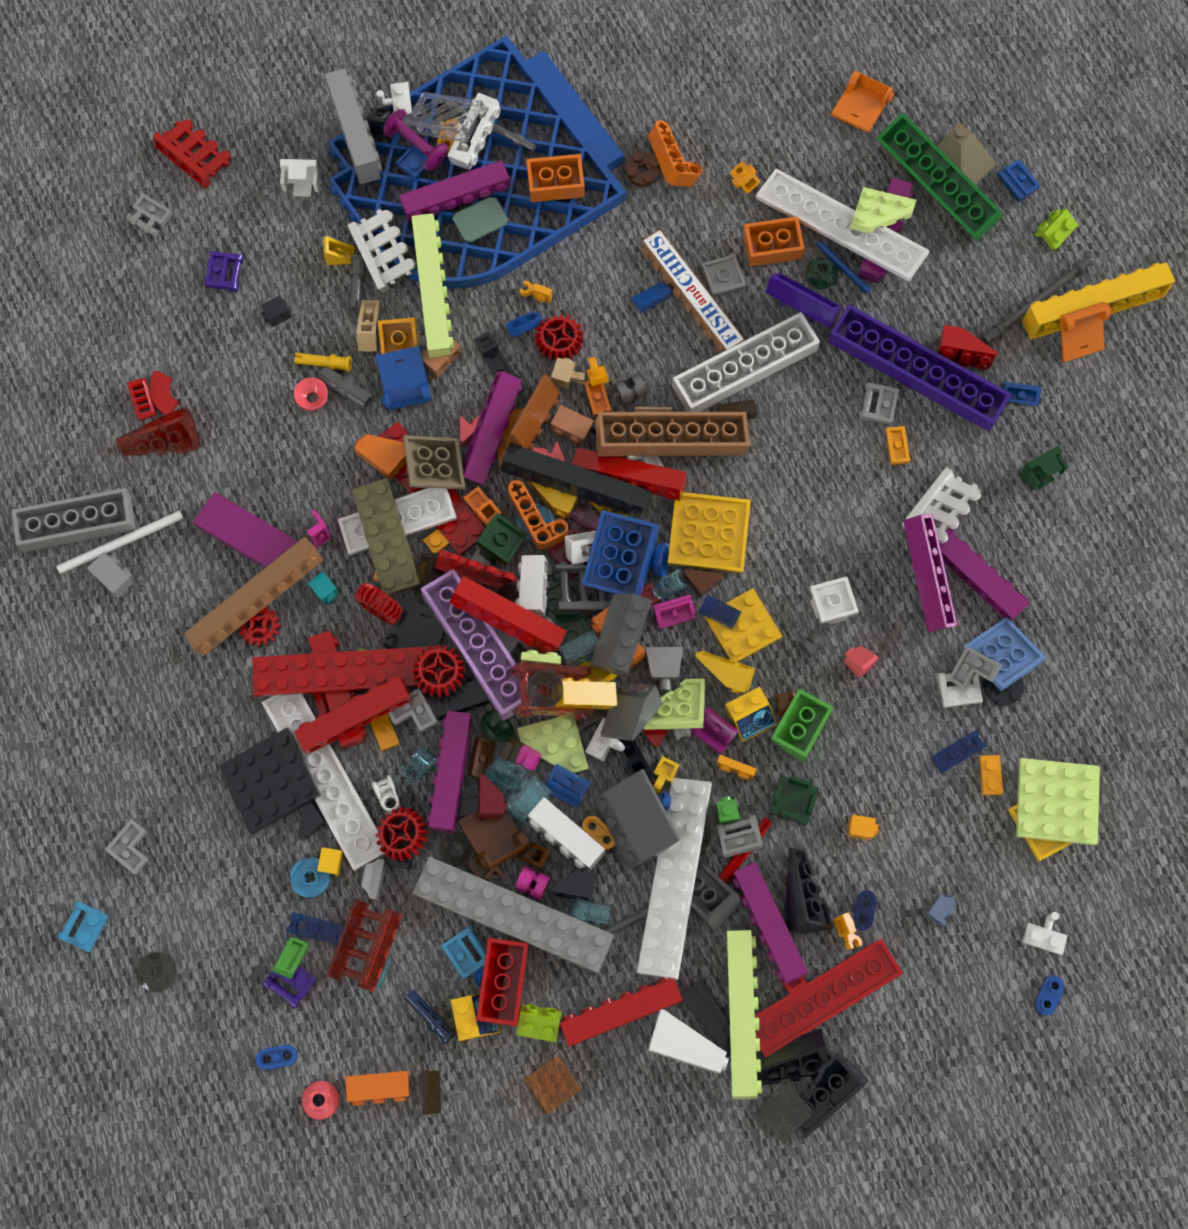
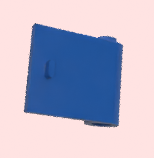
M419 346L375 355L385 395L381 397L384 408L387 407L388 411L432 401Z

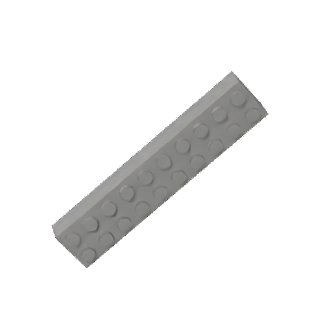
M432 857L428 858L413 891L415 897L518 941L529 943L532 947L598 975L614 940V934Z

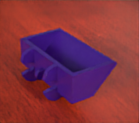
M780 272L770 276L765 293L781 301L782 307L785 308L788 305L810 317V322L812 323L817 321L828 328L834 325L843 308L842 306Z

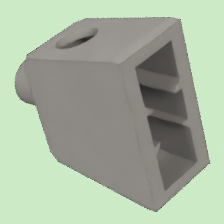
M646 647L645 653L650 679L652 682H659L660 692H669L671 690V681H678L683 647Z

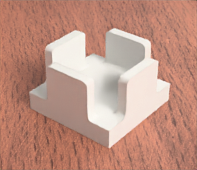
M280 159V184L283 191H287V183H293L294 196L310 197L312 184L315 192H319L321 174L317 160Z
M847 576L810 586L811 604L816 619L819 618L821 624L828 622V625L843 622L849 616L859 613Z

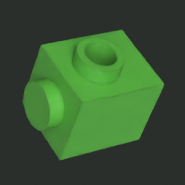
M723 797L719 799V802H716L715 808L718 824L739 821L740 817L736 799L731 800V797Z

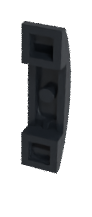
M490 331L473 339L494 376L496 372L503 371L520 379L500 351ZM521 382L522 388L520 393L527 390L524 383Z

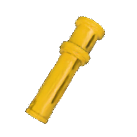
M295 353V356H297L294 357L295 364L327 366L333 371L338 369L345 370L348 373L351 370V356L339 357L335 354L322 356Z

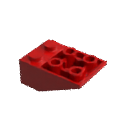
M944 325L937 341L936 352L962 367L973 366L979 370L990 369L997 356V351L964 328Z

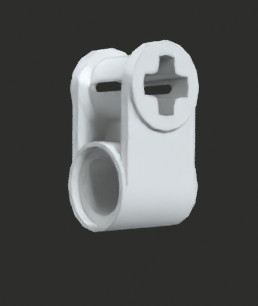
M388 775L386 779L378 782H371L385 812L392 815V809H396L398 812L401 803L391 776ZM389 801H396V805L393 808L386 807Z

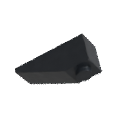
M618 739L625 746L623 751L617 750L629 777L643 769L650 783L655 784L652 771L635 740Z

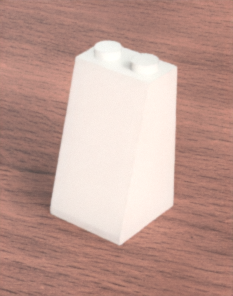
M662 1009L659 1011L648 1048L649 1052L717 1074L721 1073V1070H726L729 1058L725 1057L727 1052L667 1011Z

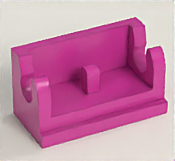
M690 595L653 605V613L659 630L696 619V612Z

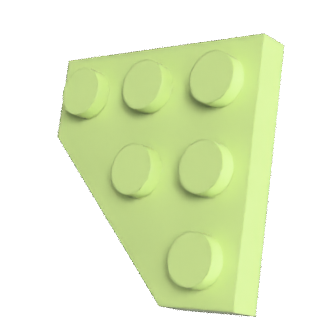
M863 187L850 229L870 233L877 227L883 226L884 228L895 224L899 219L904 218L906 220L911 218L916 200Z
M705 678L685 679L676 690H670L662 696L663 705L646 724L644 730L703 728Z
M573 713L564 715L561 718L557 717L517 728L520 742L541 753L540 758L554 766L559 764L573 773L589 770Z

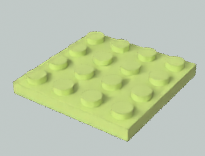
M1020 758L1016 837L1097 845L1100 766Z

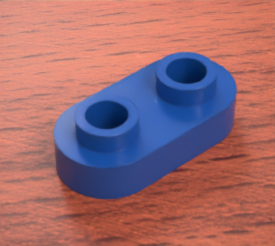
M533 311L507 323L506 327L510 335L520 336L528 330L536 329L543 320L539 312Z
M1049 976L1044 979L1035 1000V1009L1041 1015H1050L1055 1012L1064 991V983L1061 978ZM1052 982L1057 984L1056 990L1052 989ZM1044 1001L1049 1002V1008L1044 1007Z
M291 1045L262 1049L256 1056V1064L264 1070L291 1066L296 1062L298 1052ZM289 1051L291 1057L286 1060L284 1054ZM267 1055L271 1058L269 1063L264 1062V1057Z

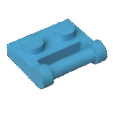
M76 900L73 905L75 907L62 932L59 931L57 938L90 953L109 916ZM81 911L87 912L74 937L69 936Z
M472 925L441 945L463 980L475 973L480 967H483L485 963L486 950L474 934L475 930ZM465 937L469 939L481 957L480 961H475L462 939Z

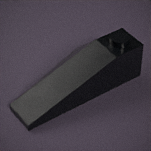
M820 1028L799 1036L761 1061V1072H757V1081H761V1085L779 1084L782 1079H792L793 1082H800L801 1077H811L812 1080H815L821 1067L833 1057L822 1029Z

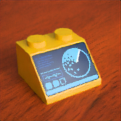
M760 687L725 704L724 710L732 725L739 730L737 734L742 743L777 725L770 704Z
M480 994L451 1000L460 1042L500 1033L499 1024L476 1021Z

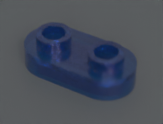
M864 890L856 897L852 919L857 930L865 931L873 924L877 897L872 891ZM863 898L869 899L868 905L863 903ZM860 917L865 918V924L859 923Z

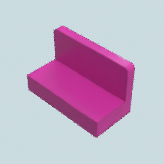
M314 509L311 512L317 524L307 530V533L314 546L318 548L332 537L326 524Z

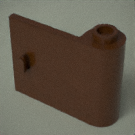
M478 810L458 820L460 827L479 857L478 862L482 869L486 868L490 871L530 847L527 836L522 830L518 831L508 813H504L502 819H478Z

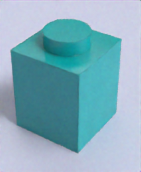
M323 571L308 582L310 589L324 605L332 603L338 597L339 592Z

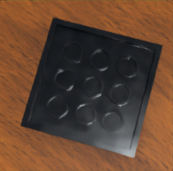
M288 727L220 765L249 833L252 835L321 797L312 774Z

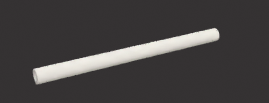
M179 510L61 563L56 567L60 574L98 558L102 553L107 554L184 518Z

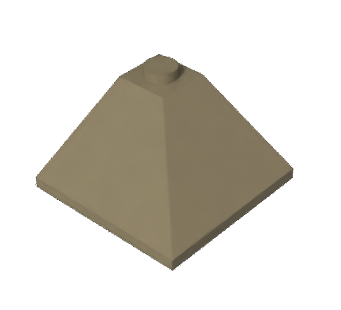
M958 123L937 146L975 185L996 166V163L974 134L961 123Z
M403 436L409 487L465 489L458 438Z

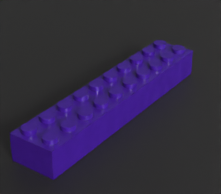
M848 304L830 333L828 343L990 432L1011 396V393Z

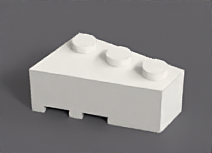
M523 555L522 562H519L518 565L521 577L517 581L519 598L516 599V604L538 616H545L548 599L546 588L550 586V582H547V574H551L552 569L545 555Z

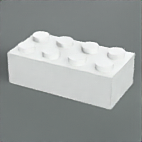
M545 797L529 813V826L537 833L541 831L545 836L544 839L552 846L555 844L559 846V852L567 859L573 858L575 866L580 870L581 868L592 870L605 855V849Z

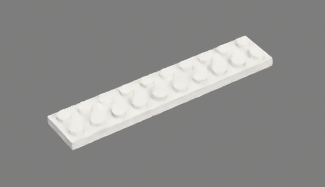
M778 169L774 170L756 194L757 200L788 217L798 216L799 223L908 282L929 254L928 249L887 227H877L870 233L850 229L855 210Z
M302 694L272 696L263 701L262 704L277 732L287 727L291 730L320 791L321 797L315 799L353 871L355 872L385 855V852L382 853L380 851L381 846L376 844L380 838L375 837V834L379 832L331 745L329 744L311 754L303 752L294 731L302 723L316 720Z
M673 778L669 793L671 803L666 813L681 840L658 855L637 970L639 974L678 979L711 792V782Z

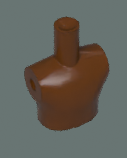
M796 690L776 695V709L779 717H783L796 695Z

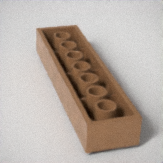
M598 412L595 420L598 456H745L750 447L746 412Z

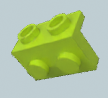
M1056 209L1049 214V218L1038 226V230L1034 235L1036 237L1042 236L1049 247L1055 250L1075 230L1078 224L1067 209Z
M522 1004L516 1035L556 1043L562 1012L555 1008H542L534 1004Z

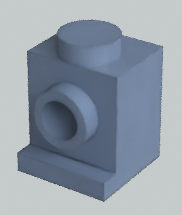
M940 894L925 916L940 927L945 926L947 922L944 919L948 920L954 912L952 907L955 904V900L947 894Z

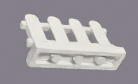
M379 209L374 217L367 221L365 218L360 220L362 224L352 222L348 224V227L378 290L386 292L391 289L389 283L394 285L396 284L395 280L405 274L407 276L412 275L411 271L415 269L416 262L410 258L405 260L403 255L408 252V246L403 242L397 243L396 241L401 231L396 226L389 227L388 222L393 218V214L388 210L382 211ZM383 226L385 231L374 236L372 232ZM391 242L393 247L381 252L380 247ZM399 258L401 263L389 269L388 263Z
M945 468L906 519L923 514H933L934 521L941 524L939 528L936 527L939 543H945L948 540L947 533L945 532L947 527L955 529L959 526L957 514L966 515L970 512L968 500L976 501L980 499L981 493L978 485L974 483L972 486L962 482V478L959 476L955 479L952 470ZM955 492L963 497L960 500L951 496V494ZM944 506L951 509L952 512L948 514L940 509Z

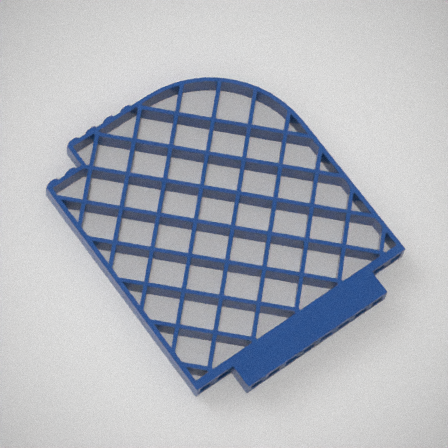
M507 35L410 92L411 106L421 104L432 106L429 122L406 118L404 124L414 132L426 133L424 140L430 144L432 135L440 136L444 126L443 124L435 123L439 108L450 109L441 104L443 97L470 110L474 102L472 98L475 86L499 90L497 100L501 111L499 117L495 118L493 123L498 125L499 118L524 122L521 135L525 137V140L536 145L535 150L532 152L548 154V157L581 154L582 169L584 160H587L601 178L599 180L584 177L585 189L604 192L603 201L593 208L576 205V198H572L570 203L552 200L531 202L529 196L514 194L517 177L528 179L527 167H522L520 164L523 150H531L523 146L519 147L513 144L512 140L491 131L485 138L487 146L484 159H477L476 164L472 165L471 170L494 163L490 161L493 145L518 149L514 165L503 163L508 176H512L508 193H492L488 197L475 199L473 205L486 198L494 197L499 203L505 204L504 213L507 218H509L511 205L536 209L533 226L507 222L506 226L496 230L499 232L495 249L473 246L471 242H464L462 244L441 240L442 248H438V251L461 254L457 277H445L446 281H442L443 287L446 286L447 288L475 287L497 280L626 201V191L611 172L624 163L622 151L546 52L543 50L526 61ZM488 60L505 63L502 78L478 74L480 65ZM511 64L516 66L527 82L508 79ZM451 82L469 85L466 99L442 96L444 86ZM505 91L530 95L527 109L522 110L502 106ZM536 95H538L551 114L532 111ZM392 105V106H386V107L384 108V109L393 110V112H394L393 105ZM464 115L461 116V125L463 124L466 116ZM529 123L554 127L551 143L526 139ZM561 127L576 147L557 144ZM476 130L473 131L472 136H471V138H470L469 141H471V139H472V137H473V135H474V133H475ZM343 133L328 141L330 147L328 152L333 159L336 158L338 160V166L341 169V172L329 178L331 185L329 189L333 196H338L341 207L344 210H348V216L352 222L362 224L360 221L362 218L354 207L375 210L374 216L377 215L376 211L379 209L382 211L388 210L392 214L406 216L400 203L385 201L389 184L413 188V191L439 182L422 178L423 174L417 180H414L410 176L392 173L395 157H401L410 148L399 146L401 134L396 133L393 135L391 144L374 141L378 154L388 155L385 172L380 171L381 179L374 181L382 183L378 200L354 196L358 183L355 168L348 164L338 150L340 148H348ZM446 156L442 165L450 166L447 179L454 177L456 167L459 166L450 163L448 156ZM350 180L347 195H344L339 186ZM611 192L614 196L608 199L609 193ZM443 210L434 215V220H438L439 231H436L437 237L441 236L443 223L455 224L452 219L455 213ZM542 210L566 214L565 226L559 230L540 228L539 222ZM573 216H578V218L572 221ZM405 218L403 231L396 238L397 243L403 242L415 247L414 235H409L412 221L408 222L407 218ZM376 229L372 233L376 236L385 230ZM505 233L530 237L528 249L520 254L502 251ZM536 238L542 239L541 241L535 244ZM380 247L381 252L386 251L383 247ZM468 256L493 260L491 270L471 276H464ZM397 258L388 264L394 267L401 262ZM499 261L505 262L498 266ZM413 269L410 276L405 274L406 277L419 282L417 270Z

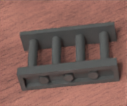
M560 562L553 568L552 574H560L562 600L555 606V614H599L610 606L611 602L607 599L606 592L599 590V600L597 602H590L588 599L587 586L582 585L587 565H569L568 562ZM568 574H579L581 599L579 602H572L569 599Z

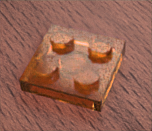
M559 1055L525 1078V1081L547 1114L581 1091V1088Z

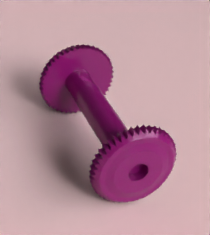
M400 109L393 112L384 124V135L392 137L396 133L401 134L427 156L424 164L426 170L431 171L438 168L448 154V146L445 143H440L433 148L404 124L407 118L405 110Z

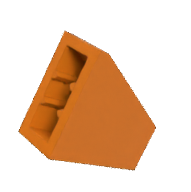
M366 434L363 438H359L355 444L356 454L389 480H392L406 464L403 442Z

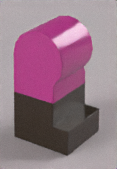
M511 737L506 742L500 757L520 764L526 769L535 770L541 753Z

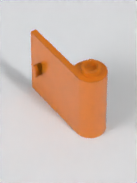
M854 71L849 79L846 90L833 109L831 116L869 133L886 103L892 101L895 94L892 92L893 88L858 71Z
M1100 302L1060 316L1063 362L1105 349L1103 321L1108 320L1111 315V308L1108 304Z

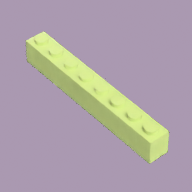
M434 214L412 216L428 354L429 358L451 355V348H454L453 337H449L448 332L452 331L451 320H447L446 316L450 314L449 303H445L444 300L448 295L447 287H443L442 283L446 279L445 271L441 270L440 264L444 263L443 255L438 251V248H442L440 236L437 237L436 231H439L438 220H434Z
M751 930L727 931L733 1100L758 1099V1093H762L761 1081H757V1072H761V1060L756 1059V1051H760V1038H756L755 1030H759V1018H755V1010L759 1009L758 997H754V989H758L757 977H753V969H757V956L752 954V949L756 948V936H752Z

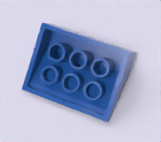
M602 510L582 585L612 594H635L641 596L660 526Z

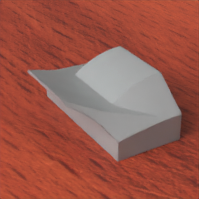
M377 859L375 862L365 865L361 883L369 899L377 902L386 867V861L382 859Z

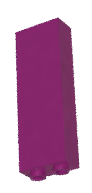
M216 492L211 495L193 521L196 528L264 569L298 542Z

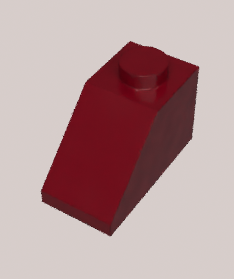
M480 775L478 779V819H502L503 814L507 813V801H504V794L485 775Z

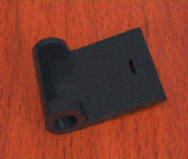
M407 599L395 633L391 637L387 636L384 647L386 649L440 645L445 630L431 608Z

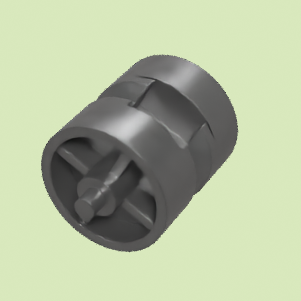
M638 373L631 375L627 381L622 379L613 383L616 393L613 394V397H617L622 405L628 404L633 401L634 397L639 399L647 395L645 385L648 382L647 380L643 381Z

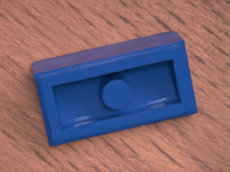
M662 281L634 296L631 300L641 314L672 297V291Z
M1003 381L1002 389L1011 393L1007 402L1039 405L1042 389L1040 386Z

